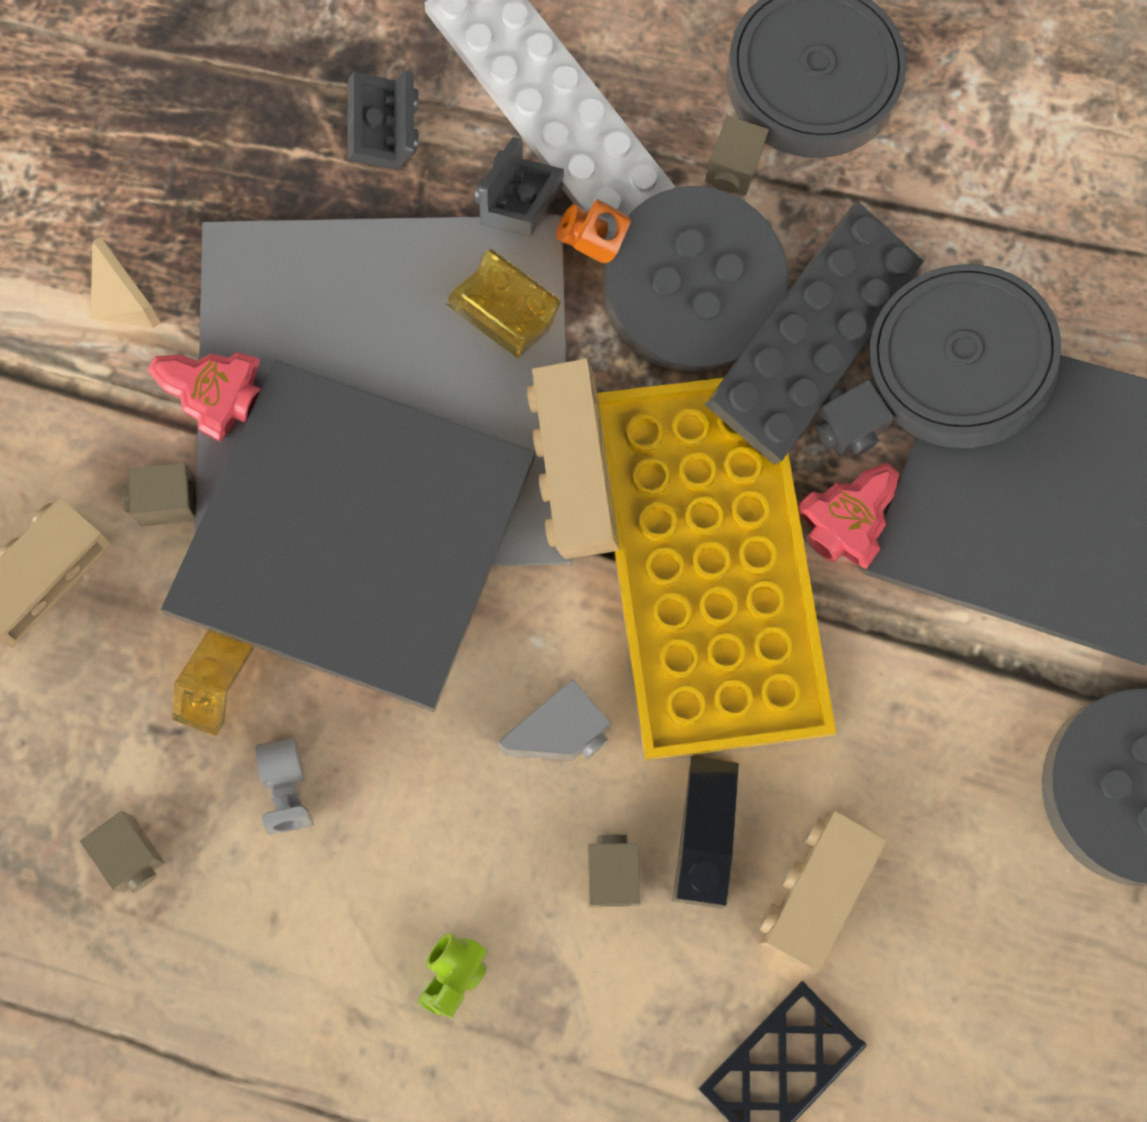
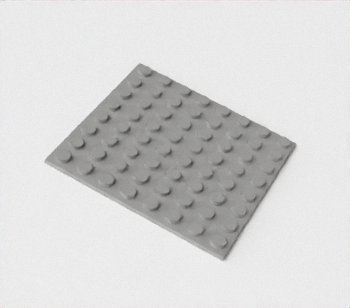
M562 215L544 216L531 237L480 224V217L202 222L199 359L209 354L229 358L235 352L257 357L260 359L254 386L262 388L274 360H278L536 451L533 430L540 429L538 412H531L527 396V386L534 385L532 368L566 362L563 242L556 239V230ZM237 420L230 433L221 442L203 434L199 429L197 431L195 533L244 428L245 423ZM535 454L534 462L492 566L572 565V559L564 560L556 550V547H550L548 544L545 520L552 518L550 501H543L539 485V474L546 473L544 457H538Z

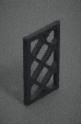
M801 981L698 1089L729 1122H750V1110H779V1122H796L867 1045ZM803 996L814 1008V1026H786V1013ZM823 1018H824L831 1026H823ZM766 1033H778V1064H750L749 1051ZM786 1033L814 1034L815 1064H787ZM823 1034H840L851 1046L834 1065L824 1064ZM730 1071H741L742 1102H724L713 1090ZM750 1071L778 1072L779 1102H750ZM787 1072H815L814 1087L798 1103H787ZM733 1110H742V1120Z

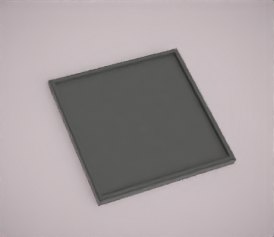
M1061 355L1057 382L1047 405L1033 422L1017 434L1003 441L975 448L944 447L916 437L886 514V526L877 538L881 549L865 570L866 575L1141 665H1146L1147 379Z
M274 360L161 610L165 615L435 712L534 462L536 451Z

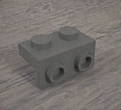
M404 70L396 81L359 72H353L349 77L348 161L398 170L410 156L415 154L419 142V133L417 129H414V113L417 109L419 94L418 90L414 88V73L412 71Z
M512 137L504 151L497 153L493 167L488 175L481 177L477 184L475 202L480 204V224L531 237L563 186L564 169L523 159L522 139Z

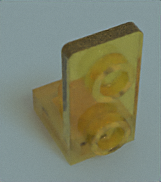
M208 630L174 683L172 720L217 736L225 723L227 693L255 647Z

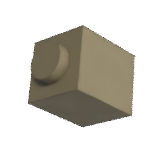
M727 115L710 157L705 181L712 183L719 190L747 195L762 156L769 129Z
M185 462L128 468L129 484L122 485V502L125 512H130L140 526L195 520L194 475Z
M123 811L117 813L80 840V843L112 890L125 892L130 889L132 893L143 889L157 877L154 870L165 863L134 817Z
M599 835L598 844H589L587 848L589 907L638 906L640 904L638 843H627V835Z

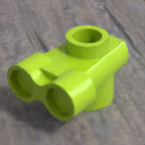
M451 933L442 936L430 951L426 961V966L435 972L436 976L431 983L428 982L417 1001L418 1004L437 1016L443 1014L453 1018L464 1000L463 995L466 989L469 991L473 990L483 979L487 966L482 963V960L487 950L472 939H458Z

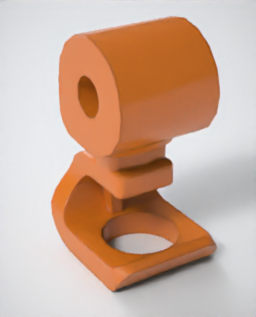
M596 199L589 212L573 204L566 210L558 224L556 239L574 246L576 250L598 262L607 263L613 260L618 253L630 226L631 219L626 214L599 199ZM604 212L613 215L617 222L616 233L609 240H605L608 232V222L598 217Z

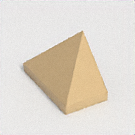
M101 236L93 241L90 319L154 328L161 322L152 306Z

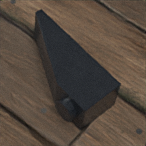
M694 756L690 758L672 902L719 909L727 905L733 855L739 763Z

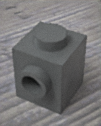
M867 380L848 392L842 387L830 393L822 404L823 406L815 420L817 424L815 428L823 445L827 449L833 448L839 458L852 451L856 456H859L873 448L880 441L877 436L886 432L894 416L871 382Z

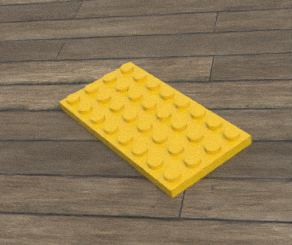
M724 378L597 393L620 550L614 551L644 761L823 738L836 734L789 453L781 462L771 463L704 405Z

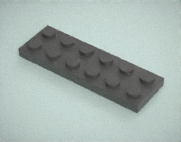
M857 202L849 208L704 405L771 463L781 462L872 335L875 322L885 304L900 288L912 279L924 261L860 202Z

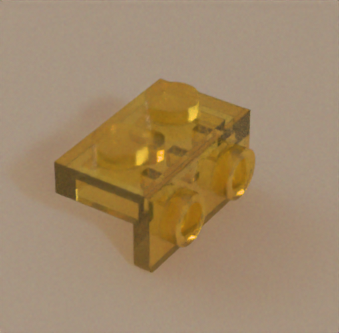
M492 249L487 250L483 254L477 271L450 292L446 303L449 308L517 359L549 332L561 304L556 296Z

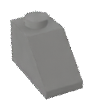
M572 679L498 742L499 749L505 756L574 761L579 755L583 754L589 759L609 741L604 734L609 731L611 723Z

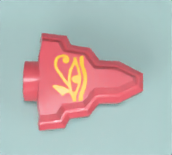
M235 352L229 358L209 354L199 360H194L181 354L154 356L147 370L164 392L180 398L184 413L198 421L199 431L218 442H221L230 433L237 420L246 423L261 388L254 386L260 359L239 352Z
M884 463L863 471L852 484L835 483L823 494L812 492L797 506L800 517L812 530L806 536L810 546L828 561L836 562L842 555L852 563L867 569L881 549L877 538L886 526L883 510L895 495L899 472L888 463Z

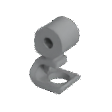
M293 737L256 745L255 752L259 776L264 788L271 789V798L276 806L275 811L265 813L262 818L263 826L268 834L272 835L314 826L313 817L308 809L302 806L299 793L297 792L296 784L305 781V774L296 738Z

